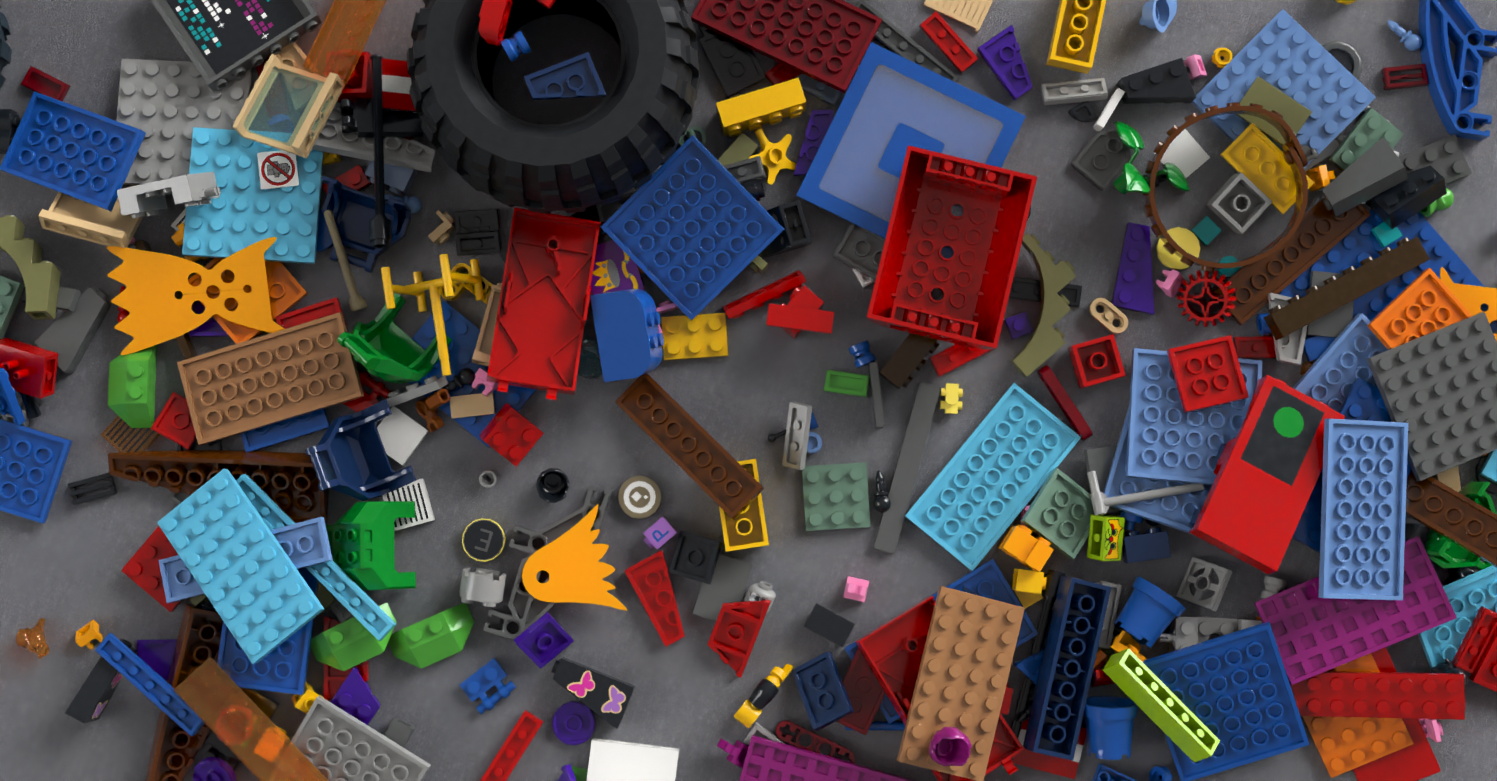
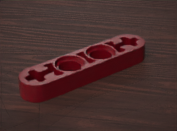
M1045 365L1037 371L1039 377L1075 432L1081 437L1080 439L1085 441L1091 437L1093 433L1050 367Z
M783 720L776 726L778 738L795 747L820 754L819 746L823 743H828L831 746V752L826 756L832 757L835 753V747L839 748L838 754L845 755V753H848V757L851 759L850 762L854 763L855 761L854 754L848 748L791 721ZM789 725V730L794 733L796 728L800 730L796 735L795 742L791 740L793 736L790 734L782 736L781 726ZM802 734H809L812 741L808 746L800 744L799 737Z

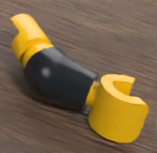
M786 664L782 669L775 666L771 670L770 675L759 682L749 699L743 703L733 717L745 727L750 728L761 714L762 709L777 695L780 683L786 679L793 666Z

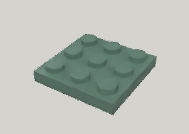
M866 462L805 466V469L802 470L806 531L871 527Z
M1055 468L1050 473L1021 522L1036 534L1049 541L1054 548L1070 560L1075 559L1089 536L1091 514H1094L1090 493L1058 468Z

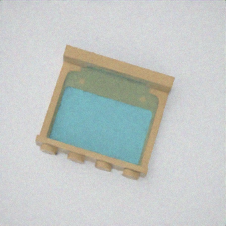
M271 54L269 60L264 65L261 75L255 81L254 88L249 97L246 98L240 114L235 118L233 128L243 138L307 158L345 84L338 74L330 72L326 78L282 64L276 55Z

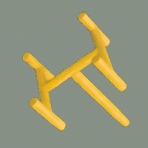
M441 254L439 258L442 278L423 282L422 272L417 271L413 272L414 284L405 286L392 284L390 267H382L381 274L387 310L396 308L393 294L396 293L416 296L419 313L427 312L424 290L429 289L442 376L451 375L438 287L444 286L445 297L454 296L453 284L461 282L471 283L474 285L476 301L485 300L479 260H470L472 275L450 271L448 254Z

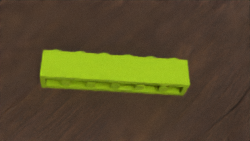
M1129 648L1113 654L1103 671L1193 762L1212 757L1220 740Z

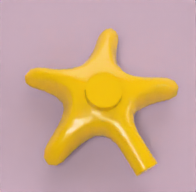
M759 128L754 132L760 143L761 151L759 154L752 155L748 159L757 156L761 157L767 172V183L772 185L780 169L795 170L797 164L786 157V151L792 136L787 134L779 142L772 143L767 139L763 129Z

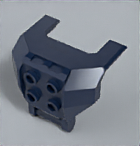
M322 176L320 179L328 185V194L322 208L323 213L326 210L332 211L343 246L369 254L367 260L346 254L349 264L364 268L366 272L372 273L378 256L406 236L411 221L410 207L404 201L392 197L385 199V216L391 220L392 242H390V247L373 248L370 242L369 220L374 219L375 196L343 185L336 179ZM333 246L330 260L337 262L338 257Z
M387 399L357 413L334 419L318 445L305 449L307 456L311 458L318 477L320 491L332 489L366 501L416 481L411 465L398 471H394L391 468L377 430L378 421L392 415Z

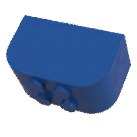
M635 288L591 295L590 299L604 382L636 378L654 371L662 361L664 337L659 330L661 318L659 312L656 311L653 298L646 291Z

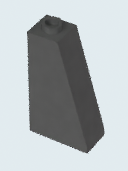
M1382 138L1322 190L1325 197L1322 199V202L1327 211L1332 210L1335 216H1338L1407 180L1406 169L1386 139Z
M89 287L79 297L74 312L65 311L34 342L39 348L58 353L57 366L65 373L72 374L76 370L112 305L107 300L109 296L100 288L96 290Z

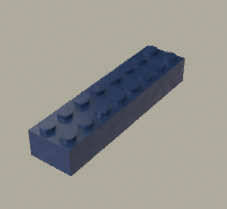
M1061 576L1023 743L1025 749L1073 761L1111 587L1073 577Z

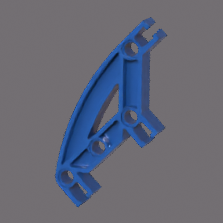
M1420 0L1418 17L1419 36L1422 39L1420 54L1422 64L1425 63L1428 88L1435 108L1451 136L1456 135L1459 138L1482 141L1490 136V131L1473 129V124L1480 123V126L1491 124L1492 115L1472 113L1469 110L1478 103L1483 65L1482 57L1493 58L1497 55V47L1484 46L1483 43L1484 41L1496 43L1497 31L1481 29L1459 0ZM1448 37L1456 46L1454 66L1451 59ZM1468 37L1473 39L1474 45L1469 43ZM1463 79L1468 81L1469 87L1463 84ZM1457 120L1463 123V129L1457 125Z

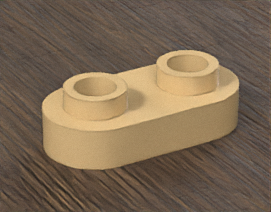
M1097 298L1091 302L1089 313L1104 328L1113 334H1119L1126 330L1128 327L1126 315L1105 298ZM1097 306H1101L1103 308L1102 313H1098L1096 311ZM1113 320L1119 321L1118 327L1113 326Z

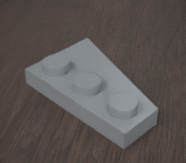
M1268 293L1269 309L1279 304L1282 307L1288 305L1287 300L1292 297ZM1308 325L1281 339L1275 340L1274 338L1277 361L1296 366L1301 365Z

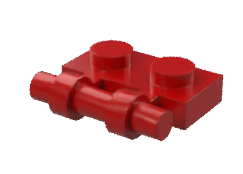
M359 369L357 371L362 387L365 384L373 389V392L369 395L363 391L364 397L343 403L356 413L378 403L377 399L380 395L388 398V393L391 392L385 388L386 385L382 382H376L369 377L370 374Z

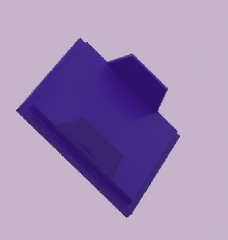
M177 639L137 640V656L166 682Z

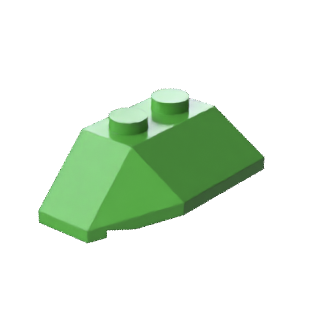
M157 345L131 354L119 355L109 364L108 406L131 428H151L154 423Z
M388 602L380 605L379 607L397 623ZM353 617L313 637L310 647L317 661L346 671L385 652L393 629L382 641H378Z
M462 603L393 633L388 643L394 657L422 669L461 652L475 621L468 604Z

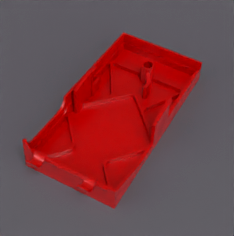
M514 207L487 374V382L498 383L497 391L507 392L508 385L547 391L546 399L556 400L557 393L574 395L601 222L550 213L543 214Z
M933 596L925 598L855 641L904 725H906L935 606ZM1001 713L999 714L985 775L1003 765L1009 775L1013 774L1018 768L1013 764L1012 758L1025 749ZM932 770L938 781H976Z

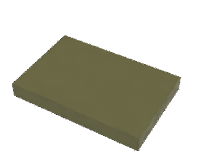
M1259 76L1239 102L1240 106H1250V103L1262 105V109L1278 112L1283 116L1282 119L1291 127L1295 135H1297L1312 111ZM1235 114L1248 124L1253 123L1263 134L1281 146L1286 143L1280 132L1267 121L1247 114Z

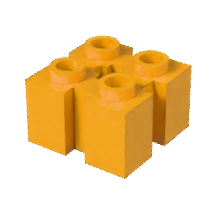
M1022 524L1010 526L997 548L1015 558L1032 571L1040 572L1054 550L1049 547L1051 543L1041 536L1034 538L1031 536L1032 530Z

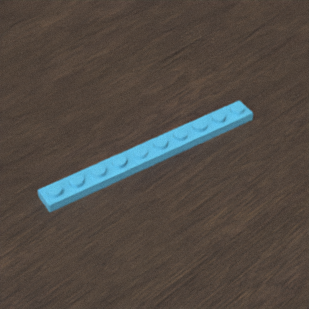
M242 474L236 480L270 530L296 524L246 474ZM333 560L306 567L378 641H382L394 628L396 623Z

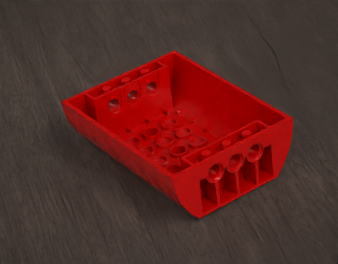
M908 145L867 319L887 328L966 347L997 349L1037 176ZM952 206H961L963 214L958 217L954 216L951 212ZM943 247H950L953 250L951 258L947 259L941 255ZM933 289H940L943 292L941 300L936 301L931 297Z

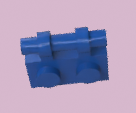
M493 658L459 684L472 702L480 697L483 703L476 707L480 714H483L486 710L490 711L495 707L494 704L503 697L506 699L511 695L510 692L516 688L512 681L506 685L501 681L508 674L496 658ZM495 685L498 691L489 697L486 691Z

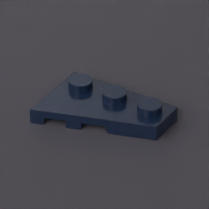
M589 52L524 76L532 100L606 96Z

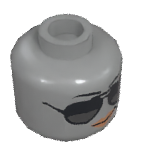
M760 581L759 584L753 583L750 585L744 602L770 600L768 613L776 598V594L771 589L772 586L770 584Z

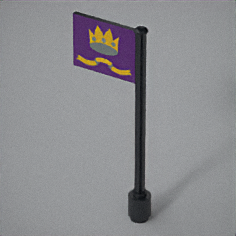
M752 180L741 184L757 201H761V198L765 197L761 180L756 182ZM607 233L599 235L591 282L592 294L596 295L634 288L645 291L638 265Z

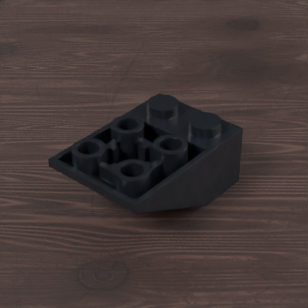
M800 200L766 210L784 230L758 255L759 257L764 259L811 245L812 240Z

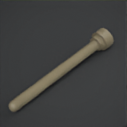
M326 210L324 217L351 296L348 303L350 310L363 309L367 307L366 300L358 293L331 210Z

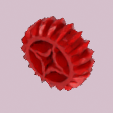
M1201 270L1196 271L1197 278L1192 273L1189 274L1190 281L1186 279L1182 281L1186 288H1178V291L1184 294L1177 296V300L1184 301L1178 304V308H1186L1181 313L1182 316L1189 313L1190 316L1187 321L1191 322L1193 318L1197 319L1195 322L1196 326L1201 321H1204V327H1208L1209 321H1211L1213 326H1216V319L1223 323L1225 321L1223 315L1226 317L1231 316V312L1227 309H1235V305L1230 302L1237 300L1236 296H1230L1236 289H1228L1232 281L1229 280L1224 283L1225 274L1220 279L1217 278V270L1214 271L1212 276L1209 271H1205L1203 276ZM1204 282L1202 292L1189 294L1190 289L1195 284ZM1210 282L1219 286L1224 295L1213 292ZM1206 291L1207 294H1209V297H1212V299H1210V301L1208 302L1207 307L1206 302H1204V300L1201 299V297L1204 296ZM1190 301L1198 303L1202 307L1203 314L1196 311ZM1224 302L1221 310L1210 314L1212 304Z

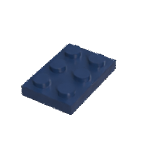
M827 651L791 670L813 730L818 731L854 712L831 652Z

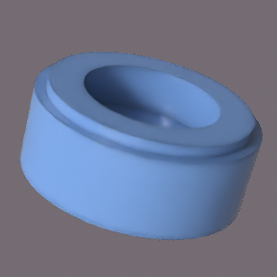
M809 432L807 453L814 454L820 450L822 439L817 433Z

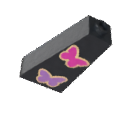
M120 639L134 653L137 652V649L132 647L133 644L131 642ZM101 656L65 714L84 724L99 720L123 675Z
M562 657L560 661L556 660L551 671L555 673L553 679L611 726L618 729L635 686L565 657Z

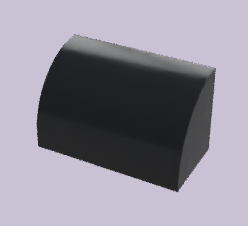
M816 603L804 627L843 647L855 624Z

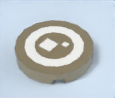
M635 476L623 483L619 490L618 500L624 513L630 517L642 519L651 516L657 511L661 503V492L656 482L645 476Z

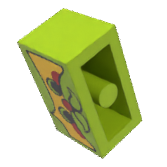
M1091 514L1087 558L1100 561H1121L1125 517L1110 514L1099 516Z

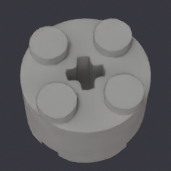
M470 568L463 569L459 596L462 597L461 602L473 604L474 601L483 602L482 605L495 607L496 603L503 601L505 573L499 576L500 571L476 568L475 572H469Z

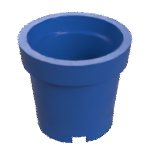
M1137 576L1132 585L1133 591L1113 624L1118 628L1119 626L1123 628L1139 643L1143 645L1146 643L1147 647L1151 649L1175 618H1179L1186 608L1159 587Z
M1118 696L1087 697L1083 716L1085 717L1088 756H1091V753H1095L1096 758L1106 760L1122 759L1124 754H1127V758L1131 757L1134 718L1138 714V706L1130 698Z

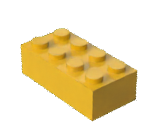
M1060 0L1046 65L1085 74L1089 73L1093 66L1106 0Z
M799 78L716 103L717 115L724 136L729 135V137L738 136L741 134V131L746 129L750 131L757 130L763 124L769 122L770 125L780 123L782 118L785 117L797 118L803 115L802 112H805L806 99Z
M756 459L737 461L759 482ZM761 493L734 520L719 506L726 552L769 545Z

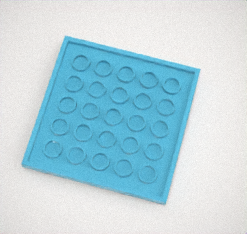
M193 127L189 174L214 172L221 194L219 198L211 199V204L186 207L182 255L227 258L256 242L270 237H277L276 241L265 251V261L315 264L322 185L320 178L323 172L324 152L312 149L307 158L296 155L299 186L261 189L257 153L279 151L280 149L243 138L236 130ZM250 131L284 143L289 142L292 134Z

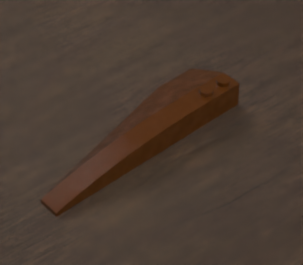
M176 450L116 452L108 454L110 475L135 482L149 483V486H161L170 489L171 492H182L189 494V496L224 468L230 471L235 480L242 474H246L295 523L318 517H324L325 524L327 522L329 489L319 490L318 485L320 483L311 458L306 453Z
M186 603L167 683L205 715L208 720L196 735L191 737L160 710L145 781H184L183 778L210 731L217 712L226 700V695L231 686L215 684L223 620L215 608L194 606V604Z

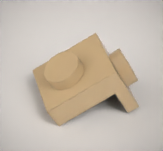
M439 210L436 214L442 219L443 223L428 235L435 245L439 243L444 244L451 237L449 234L456 229L452 225L454 222L452 217L447 212L442 214Z

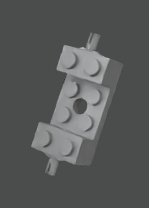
M205 172L118 189L117 195L120 213L122 216L132 215L133 219L159 215V210L167 209L165 195L172 194L175 205L184 204L185 207L211 204V199L219 198L221 191L217 186L214 172Z
M1180 616L1170 623V634L1162 633L1160 637L1167 638H1158V642H1170L1169 652H1173L1208 641L1209 636L1213 633L1221 637L1262 624V621L1256 619Z

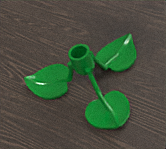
M1115 121L1114 124H1116L1119 137L1124 144L1134 150V153L1129 162L1124 165L1123 174L1114 181V186L1122 194L1127 192L1147 194L1150 192L1147 177L1141 175L1136 167L1132 165L1139 150L1144 149L1143 140L1134 128L1123 122ZM1167 162L1164 164L1165 169L1157 172L1156 176L1166 175L1167 180L1176 188L1186 192L1190 191L1184 174L1176 165Z

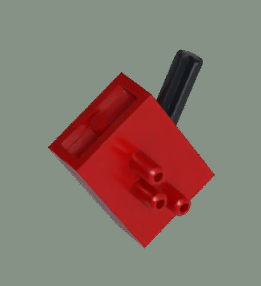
M10 338L0 339V368L7 371L11 386L15 391L20 392L28 417L36 418L41 415L35 397L41 399L54 394L58 353Z

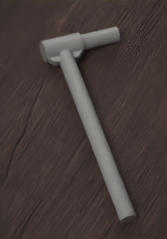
M1096 471L1087 472L1091 489L1090 497L1095 516L1106 514L1109 506L1204 490L1203 484L1190 483L1107 498L1105 494L1100 492Z

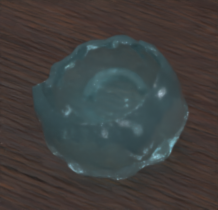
M585 339L582 341L577 375L589 379H598L603 375L598 342L596 340Z

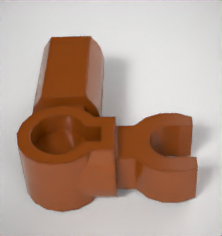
M440 389L416 402V411L422 416L423 420L426 419L427 428L430 433L445 426L443 420L437 415V408L450 401L451 397L447 389Z

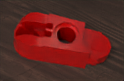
M483 0L479 13V33L488 44L500 46V41L503 40L513 3L512 0Z

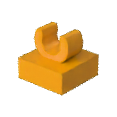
M1326 165L1317 166L1306 171L1307 176L1314 182L1310 187L1311 192L1325 188L1330 184V180L1335 179L1334 171H1327Z
M94 619L76 631L75 642L81 648L86 645L87 648L92 650L94 644L91 640L97 639L100 643L103 641V636L99 632V624Z

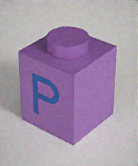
M662 516L643 533L646 536L643 540L651 549L655 547L659 550L678 532Z

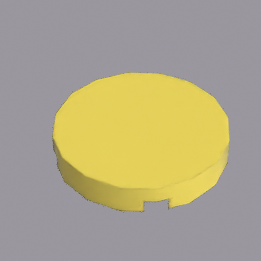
M1181 227L1171 228L1167 231L1183 250L1197 258L1199 257L1200 244L1193 232ZM1159 238L1156 252L1158 259L1164 266L1177 271L1190 267L1180 261L1181 258L1175 253L1171 255L1163 247L1164 242Z

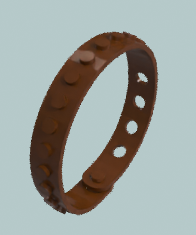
M1239 102L1227 103V107L1219 109L1218 105L1205 108L1206 113L1197 115L1195 112L1185 117L1186 122L1178 127L1175 124L1166 132L1168 137L1164 142L1159 141L1153 152L1156 154L1152 161H1148L1145 173H1148L1147 181L1150 192L1143 194L1146 199L1144 211L1146 217H1149L1151 220V229L1154 235L1160 237L1164 242L1163 247L1171 255L1175 253L1179 256L1182 263L1190 267L1193 264L1201 266V271L1213 273L1214 269L1235 268L1252 264L1276 252L1298 229L1308 202V182L1304 170L1308 162L1296 135L1278 112L1262 109V105L1250 103V106H1240ZM1247 114L1259 117L1273 125L1286 142L1282 145L1283 156L1286 163L1292 169L1296 183L1294 213L1281 236L1259 254L1233 263L1204 261L1183 250L1171 238L1161 222L1155 203L1157 170L1171 142L1190 125L1218 115Z

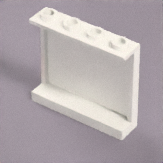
M593 738L586 781H675L679 749Z

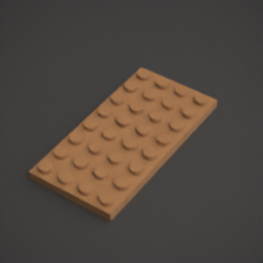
M339 312L177 362L198 445H205L364 397L353 354L349 352L348 348L342 347L337 342L339 335L347 332L343 314Z
M939 586L897 761L976 781H984L1025 610L1024 607ZM943 727H956L969 738L972 746L970 757L963 766H943L932 760L929 754V743L937 730H941Z

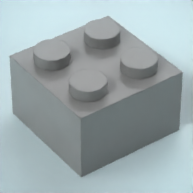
M1240 172L1234 173L1205 205L1235 233L1243 234L1272 201Z

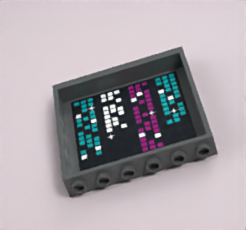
M151 0L213 92L224 89L229 82L235 78H241L245 75L246 71L261 65L271 54L276 55L280 53L283 47L297 42L302 35L314 31L322 23L307 0Z

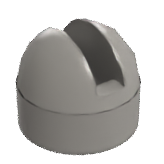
M483 470L479 474V482L483 487L490 488L495 485L497 478L493 471ZM483 475H488L492 480L489 482Z

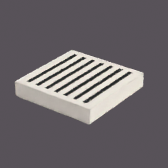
M423 478L382 495L384 501H415V518H397L394 521V531L435 520Z

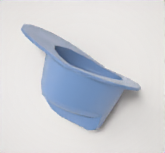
M1177 0L1147 1L1142 8V16L1139 20L1140 25H1146L1149 29H1157L1160 33L1165 32L1176 14Z

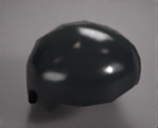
M548 468L541 472L536 482L540 498L550 503L563 500L569 488L567 475L558 468Z

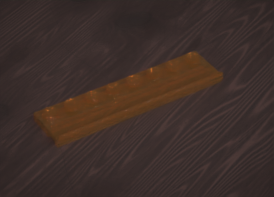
M334 0L303 64L305 70L309 73L314 72L323 75L326 78L332 72L338 74L343 83L347 84L386 0Z
M211 657L174 689V692L259 781H328Z

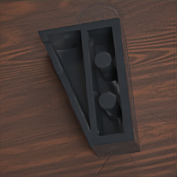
M1182 58L1122 77L1117 83L1118 88L1125 91L1122 96L1124 104L1155 102L1191 103L1196 99Z
M1431 165L1407 173V180L1365 201V204L1391 229H1394L1447 193L1444 177Z

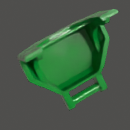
M393 293L395 309L387 310L385 303L373 321L368 324L357 322L351 333L344 332L339 335L337 342L342 347L348 348L349 352L354 355L353 358L366 367L368 372L382 378L386 382L397 384L419 381L432 370L439 360L436 337L427 349L424 350L394 323L395 317L406 302V299L400 294ZM446 335L448 346L452 340Z
M1469 482L1459 491L1460 494L1497 514L1492 497L1485 492L1490 482ZM1429 529L1427 532L1425 550L1430 561L1439 568L1472 566L1480 571L1492 566L1486 561L1484 563L1481 562L1480 557L1434 530Z
M415 501L356 502L333 525H326L333 561L362 590L416 588V572H397L394 559V521L397 518H415Z

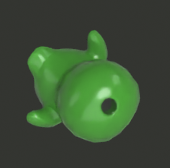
M1446 188L1447 193L1419 212L1425 217H1429L1434 211L1448 209L1454 201L1453 193Z

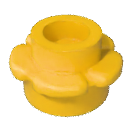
M1217 48L1214 51V55H1212V62L1218 68H1224L1233 59L1231 51L1227 48Z

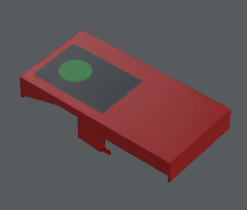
M1269 375L1257 381L1245 420L1237 437L1227 442L1214 470V474L1217 475L1193 529L1189 531V533L1266 574L1277 572L1323 468L1324 419L1345 418L1341 413L1329 408L1327 404L1316 401L1286 385V382Z

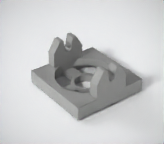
M1192 557L1176 597L1201 608L1216 612L1232 571ZM1205 569L1202 575L1194 577L1198 571ZM1212 571L1219 578L1218 585L1213 584L1210 579ZM1207 578L1208 585L1204 589H1199V580ZM1191 583H1193L1194 587L1196 588L1194 596L1192 595L1190 589ZM1208 590L1215 591L1211 598L1201 600L1204 592Z

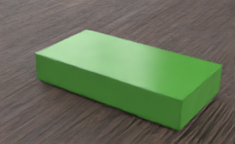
M827 370L824 392L867 397L869 375Z

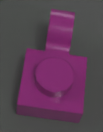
M721 738L717 746L729 753L726 759L743 768L749 746L738 740L732 745Z

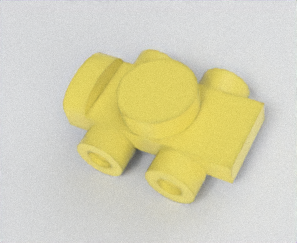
M946 383L945 388H941L940 396H945V401L940 400V409H944V414H958V410H962V401L958 400L959 397L963 396V389H959V384Z

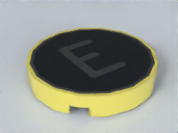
M483 518L470 523L463 532L462 537L464 551L469 557L476 561L484 562L498 557L502 553L506 542L505 533L499 523Z

